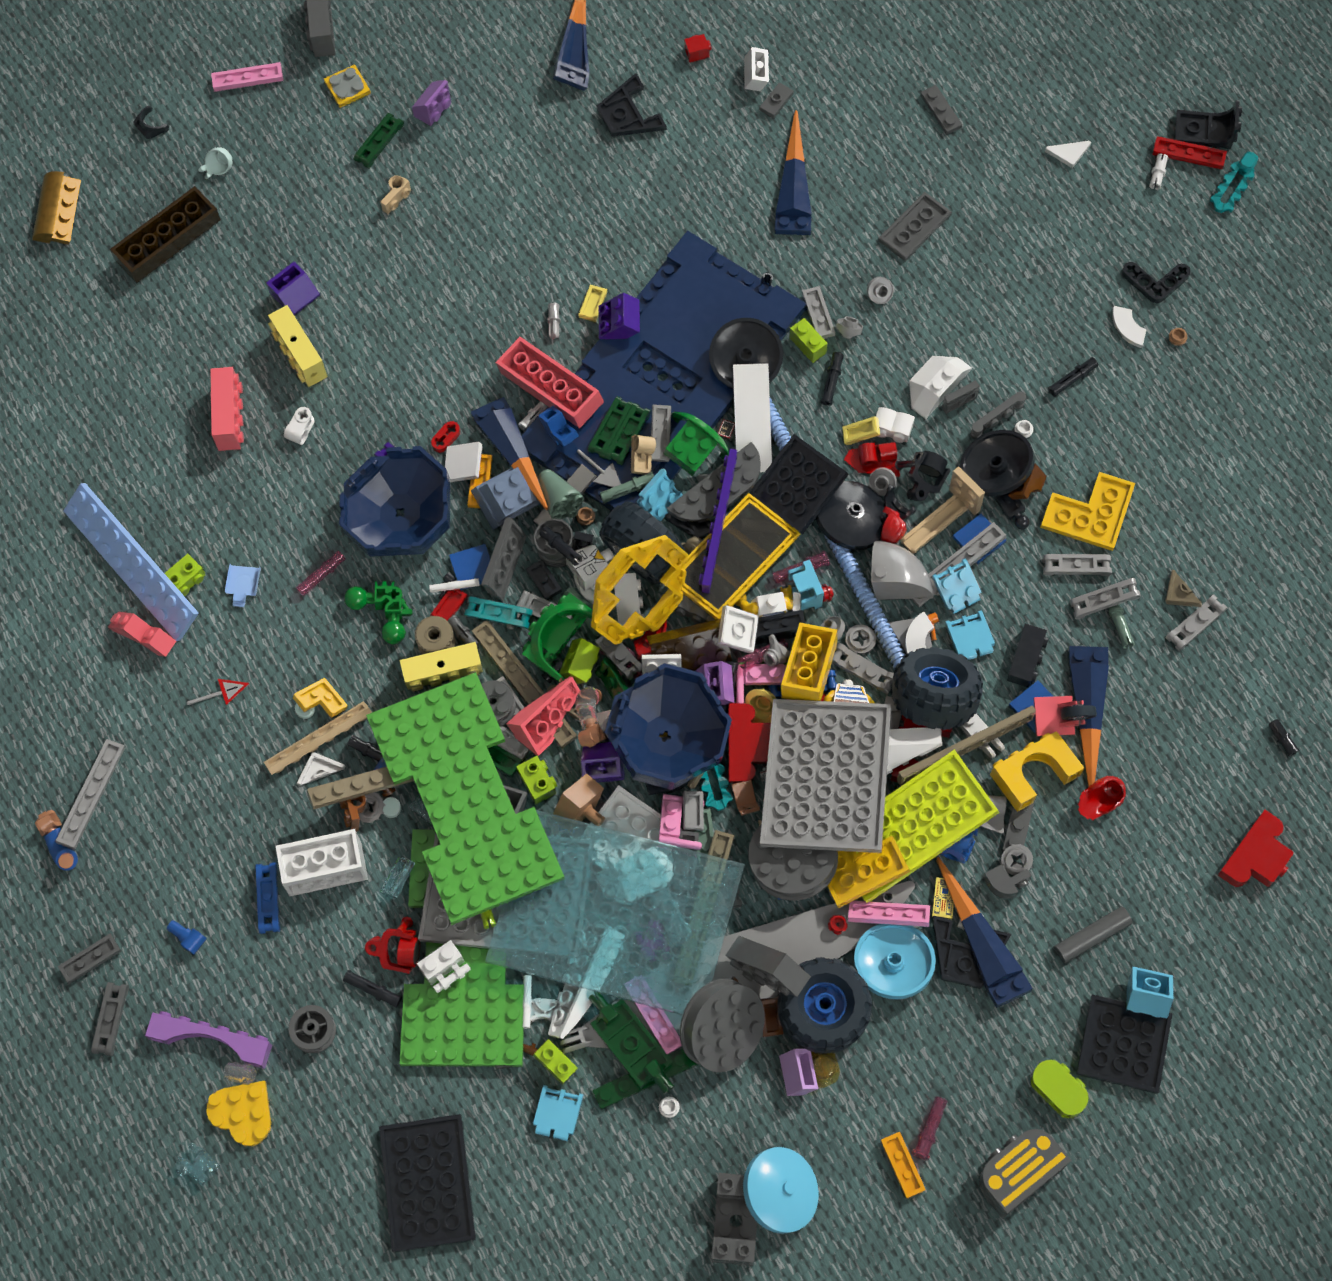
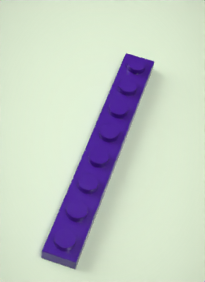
M730 449L729 456L725 455L723 466H726V471L721 473L720 483H723L722 489L718 488L717 500H719L718 506L715 505L713 516L716 519L715 523L711 522L709 533L712 534V538L707 540L706 550L709 551L708 557L704 556L702 567L705 568L704 574L701 573L699 578V585H702V592L710 593L737 462V450Z

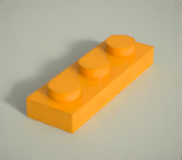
M481 454L479 478L470 480L468 508H480L471 490L490 480L492 455Z
M897 1132L881 1139L880 1142L906 1199L926 1191L901 1133Z

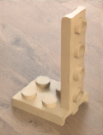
M959 466L953 471L949 491L953 496L901 539L900 542L912 554L920 550L968 509L974 515L980 512L985 492Z

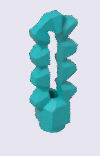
M1248 151L1239 161L1231 164L1230 170L1232 172L1225 174L1223 179L1225 183H1221L1216 189L1218 193L1210 198V202L1214 204L1216 212H1233L1234 201L1239 202L1241 191L1245 192L1248 188L1247 180L1254 179V168L1258 161V156L1255 153ZM1239 172L1244 177L1229 201L1222 203V196L1235 175Z
M718 764L714 769L723 799L715 801L707 771L701 777L702 780H705L701 790L703 793H708L706 807H713L717 811L725 810L729 802L733 801V797L725 789L729 786L728 780L721 776L725 773V768L722 764Z

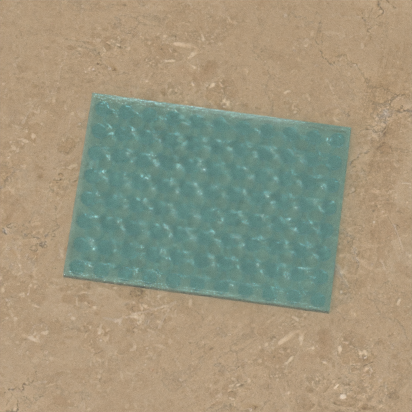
M536 810L565 879L502 905L485 961L490 964L683 1015L693 995L701 987L713 981L745 865Z

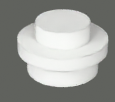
M1022 420L1015 425L1014 431L1028 438L1033 433V426L1029 421Z
M665 1097L661 1100L659 1111L664 1117L672 1118L679 1112V1102L675 1098Z

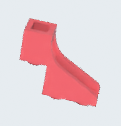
M118 612L110 619L109 629L142 644L158 656L166 657L176 643V640L162 629L151 627L134 613Z

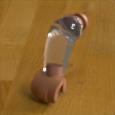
M591 686L584 687L576 696L577 715L582 729H585L579 732L578 740L581 746H588L589 748L606 739L603 730L599 726L596 705L602 699V692Z

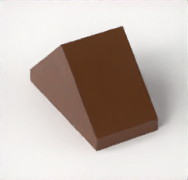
M778 997L761 999L765 1014L763 1037L782 1035L783 1027L780 1024L777 1011Z

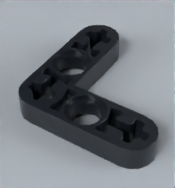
M1127 262L1122 269V276L1153 303H1161L1189 278L1191 273L1188 265L1178 264L1157 282L1134 262ZM1131 269L1134 270V272H1130V273L1127 272V270H1131ZM1184 270L1185 274L1182 273L1177 279L1176 276L1178 275L1179 271L1182 272ZM1139 280H1146L1148 282V285H1140ZM1170 280L1174 283V286L1168 287L1164 282ZM1154 293H1160V296H1154Z

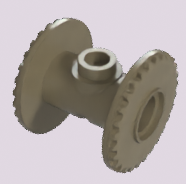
M430 616L423 619L417 625L415 640L422 655L455 647L453 629L446 619L439 616Z

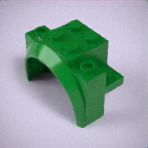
M568 593L567 596L563 595L558 605L554 606L551 603L549 607L545 606L540 613L541 617L537 622L534 621L528 629L531 642L528 641L522 649L524 651L522 655L536 665L540 671L545 672L561 683L565 678L551 667L552 661L556 660L587 618L592 620L593 610L571 593ZM572 615L573 619L571 620L567 616Z

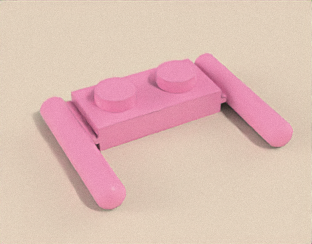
M739 664L736 676V703H744V684L781 685L787 665L778 664L770 667L767 664Z
M663 794L658 844L700 850L702 848L701 842L679 839L683 797Z

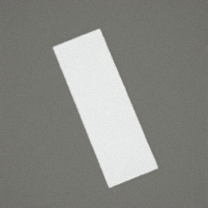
M768 364L733 365L736 450L739 452L752 442L760 455V472H765L772 463Z

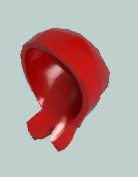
M885 506L883 512L888 514V517L883 525L881 538L884 542L894 544L904 537L907 530L906 523L900 518L898 511Z

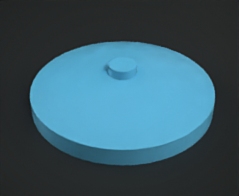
M878 924L867 930L856 945L854 954L855 969L865 979L868 989L883 998L905 999L912 997L929 984L934 974L936 959L933 946L929 939L913 926Z
M770 1148L757 1154L746 1169L743 1181L745 1202L751 1215L762 1227L771 1232L784 1234L800 1230L810 1222L818 1205V1184L812 1168L800 1154L788 1148Z

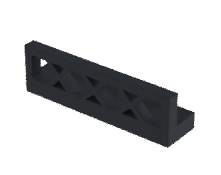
M799 610L758 618L755 645L768 643L769 636L772 634L777 641L795 638L799 623H805L803 611Z

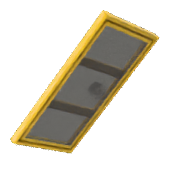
M748 493L725 517L710 593L702 592L699 578L700 574L705 572V568L702 565L704 556L708 557L709 551L706 550L707 540L712 538L711 533L688 555V561L684 565L686 570L685 584H682L681 591L715 620L721 619L722 607L725 605L733 607L801 534Z

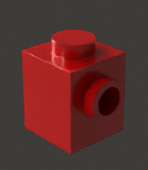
M704 34L684 39V49L689 63L709 58V51L712 50L709 40H706Z

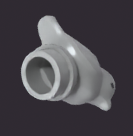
M773 634L770 635V647L763 655L764 662L770 667L788 662L791 651L778 643Z

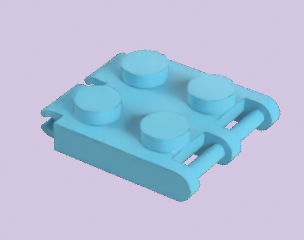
M664 468L659 470L638 494L640 498L637 500V504L642 509L648 511L659 521L668 514L667 507L683 496L675 488L674 481L668 478L666 475L667 471Z
M966 558L953 567H947L946 571L938 575H932V579L946 609H951L952 613L955 614L965 609L964 602L970 606L981 600L979 597L981 590ZM963 566V568H961L960 570L954 572V570H956V569H958L959 567ZM946 574H949L948 576H946V577H944L943 579L939 580V578H941L942 576H944V575H946Z
M982 610L977 611V614L971 616H961V619L955 621H945L957 654H961L967 660L977 658L976 651L979 652L980 656L993 653L992 646L995 645ZM979 617V619L968 622V620ZM963 622V624L954 627L951 626Z
M543 1085L533 1126H537L535 1133L550 1137L551 1130H553V1138L568 1141L569 1134L574 1135L583 1094L575 1095L567 1093L563 1089L558 1091ZM546 1092L553 1093V1094H557V1095H560V1096L557 1097V1096L549 1095V1094H546ZM564 1096H565V1097H569V1098L578 1099V1100H577V1101H573V1100L565 1099Z

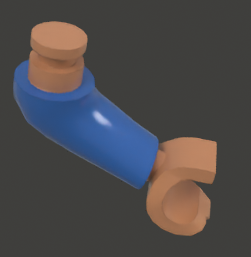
M53 810L38 815L39 817L35 825L40 835L44 836L53 861L62 870L73 869L78 862L76 852L73 849L56 843V839L61 831V827L57 828L62 825L60 819Z

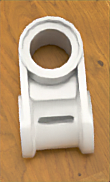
M300 407L296 410L284 432V438L300 445L304 444L308 433L314 425V418L307 407Z

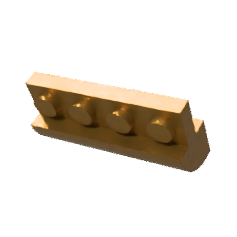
M59 171L48 172L44 175L32 240L48 244L54 241L69 245L81 180L63 176L64 172Z

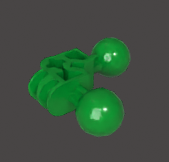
M375 581V593H367L362 587L358 586L351 587L346 591L344 601L352 610L363 609L366 604H375L376 610H383L385 608V616L388 622L383 626L381 634L388 644L395 645L404 640L406 631L400 623V619H402V616H412L413 611L406 605L402 591L395 586V581L392 582L391 586H387L386 581H383L382 586H377V581Z

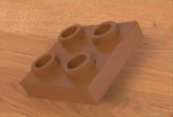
M364 795L339 802L341 810L344 809L346 828L349 827L350 830L355 829L356 832L359 831V813H362L365 809L366 798ZM358 800L362 804L359 806H355L353 804V801Z

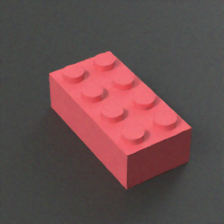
M233 367L211 369L212 437L218 451L241 449V443L244 442L243 432H240V426H243V416L240 415V410L243 409V401L240 398V393H243L242 382H239L238 373L235 374Z

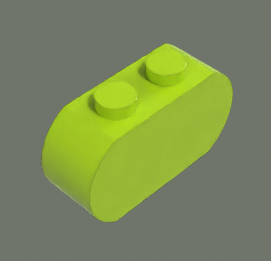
M1046 1060L1038 1064L1031 1075L1032 1088L1061 1117L1074 1118L1078 1116L1088 1103V1092L1085 1089V1084L1080 1079H1075L1065 1064H1060L1056 1060Z

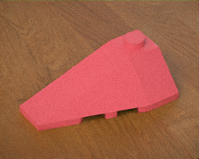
M569 676L520 710L507 723L515 738L537 756L552 744L558 727L561 728L564 716L567 711L571 710L581 693L573 677Z

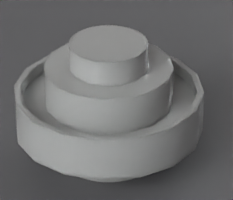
M876 277L869 282L866 291L871 301L876 304H884L892 298L894 288L890 280L885 277Z
M853 317L840 318L836 323V328L844 338L851 339L856 335H860L863 330L862 324Z
M878 468L869 477V487L881 496H885L886 489L889 486L896 487L897 484L895 474L888 468Z
M832 616L827 618L821 624V627L837 629L838 640L843 635L845 623L838 616Z

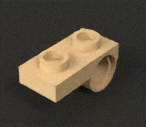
M401 176L390 178V192L381 200L382 211L387 214L394 211L398 207L399 202L403 198H407L411 192L409 181Z
M632 436L631 473L646 475L651 472V454L654 453L656 448L654 437Z

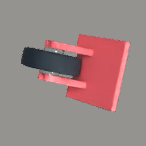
M1072 696L1033 698L1036 710V737L1047 733L1052 734L1056 731L1059 735H1075V726L1085 725V719H1091L1097 715L1095 706L1084 705L1083 700L1072 701Z

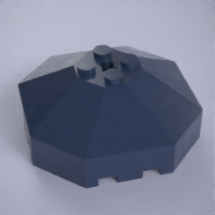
M413 446V449L390 447L386 449L388 456L370 457L344 482V493L340 494L341 517L339 518V525L343 533L370 557L424 554L450 528V477L447 469L421 446ZM398 509H399L400 511L403 510V509L405 510L403 517H402V516H398V517L396 516V515H397V512H396V511H397Z
M664 663L658 666L656 670L636 678L634 686L614 697L605 734L633 780L673 790L720 764L732 719L728 713H725L714 690H711L706 683L707 679L703 673ZM664 732H667V736L670 737L666 742H663L662 738L659 737Z

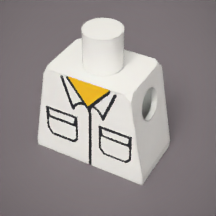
M590 545L576 550L582 556L581 562L575 559L579 563L577 566L572 565L566 558L567 566L585 591L595 584L596 579L607 567V562L613 559V553L609 548L599 552L595 545Z

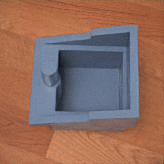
M518 467L515 469L510 468L471 490L493 530L503 525L506 517L514 519L540 504Z

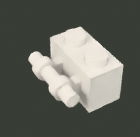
M451 940L417 963L431 985L439 981V983L433 986L437 993L443 989H448L450 984L457 979L461 980L471 970L467 963L459 967L464 963V959ZM452 970H454V972H453L452 974H450L449 976H447L446 978H444L445 975H447V974L450 973Z

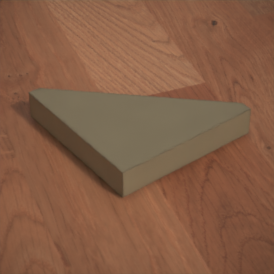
M1172 570L1165 601L1166 604L1202 607L1201 601L1176 571Z

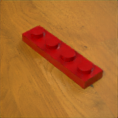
M1157 136L1152 155L1162 154L1163 157L1165 154L1170 159L1223 170L1227 151Z

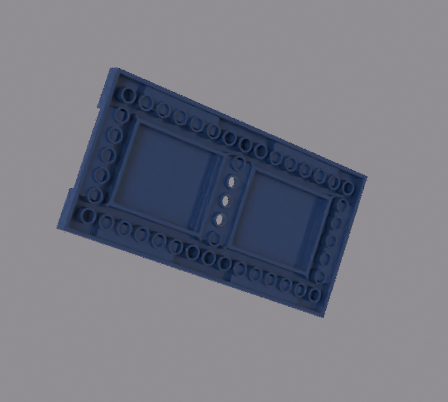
M687 231L667 255L665 263L636 297L639 299L640 332L628 339H599L581 361L582 365L575 373V375L599 390L604 403L580 429L566 420L567 424L577 431L579 437L564 447L561 444L557 445L542 425L539 416H537L522 434L529 458L546 469L555 472L566 482L581 464L597 477L601 474L577 453L578 449L603 470L613 463L621 484L632 480L634 477L644 476L643 474L631 473V450L623 466L617 464V461L603 459L597 453L592 454L588 452V447L616 396L621 397L625 402L630 401L640 405L643 409L648 408L651 410L649 419L639 433L640 436L651 437L652 405L671 406V413H689L713 429L734 403V390L718 380L710 365L709 349L716 332L723 325L734 319L755 318L771 326L782 341L790 331V328L795 325L805 312L806 303L778 285L775 287L769 286L767 282L761 284L760 278L719 254L716 247ZM651 365L653 369L651 371H645L643 370V366ZM660 374L668 376L664 381L659 380L657 377ZM679 383L683 387L680 390H675L672 386ZM671 419L670 442L686 424V421L681 420L679 423H676ZM599 442L598 446L603 448L604 444ZM616 449L615 453L620 455L621 450ZM669 459V462L651 461V472L654 476L659 470L664 468L667 471L666 475L668 478L674 480L682 470L671 459ZM592 482L583 492L612 511L617 505H622L624 502H633L635 505H638L637 500L640 498L638 494L641 491L631 492L605 504L599 492L613 487Z

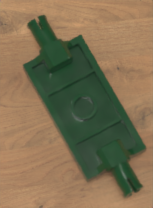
M599 990L594 992L595 997L593 994L590 995L588 999L599 1011V1016L590 1023L591 1027L640 1089L654 1080L664 1094L668 1093L669 1089L672 1090L674 1084L671 1083L663 1072L673 1064V1061L626 1002L621 999L613 1005L611 1003L608 1004Z

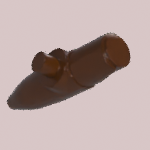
M534 1043L531 1046L526 1044L523 1046V1052L531 1056L538 1049L535 1048L536 1044Z

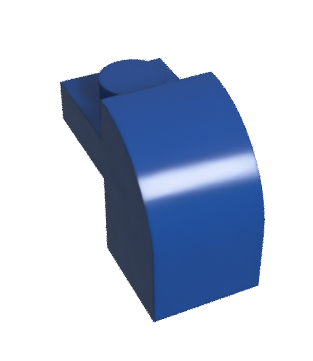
M554 405L538 415L545 430L557 445L561 444L564 447L579 437L577 431L567 424L563 413Z

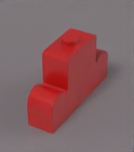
M729 703L728 714L732 719L728 734L729 783L752 781L756 772L753 764H767L771 723H752L755 717V709L752 705L747 703Z
M1264 810L1218 876L1235 887L1245 885L1250 876L1267 887H1270L1278 876L1282 878L1288 870V867L1285 865L1293 855L1291 849L1276 840L1284 829L1282 821L1267 810Z

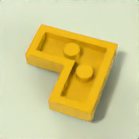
M325 678L293 695L294 701L304 712L320 704L331 718L345 711L348 706Z

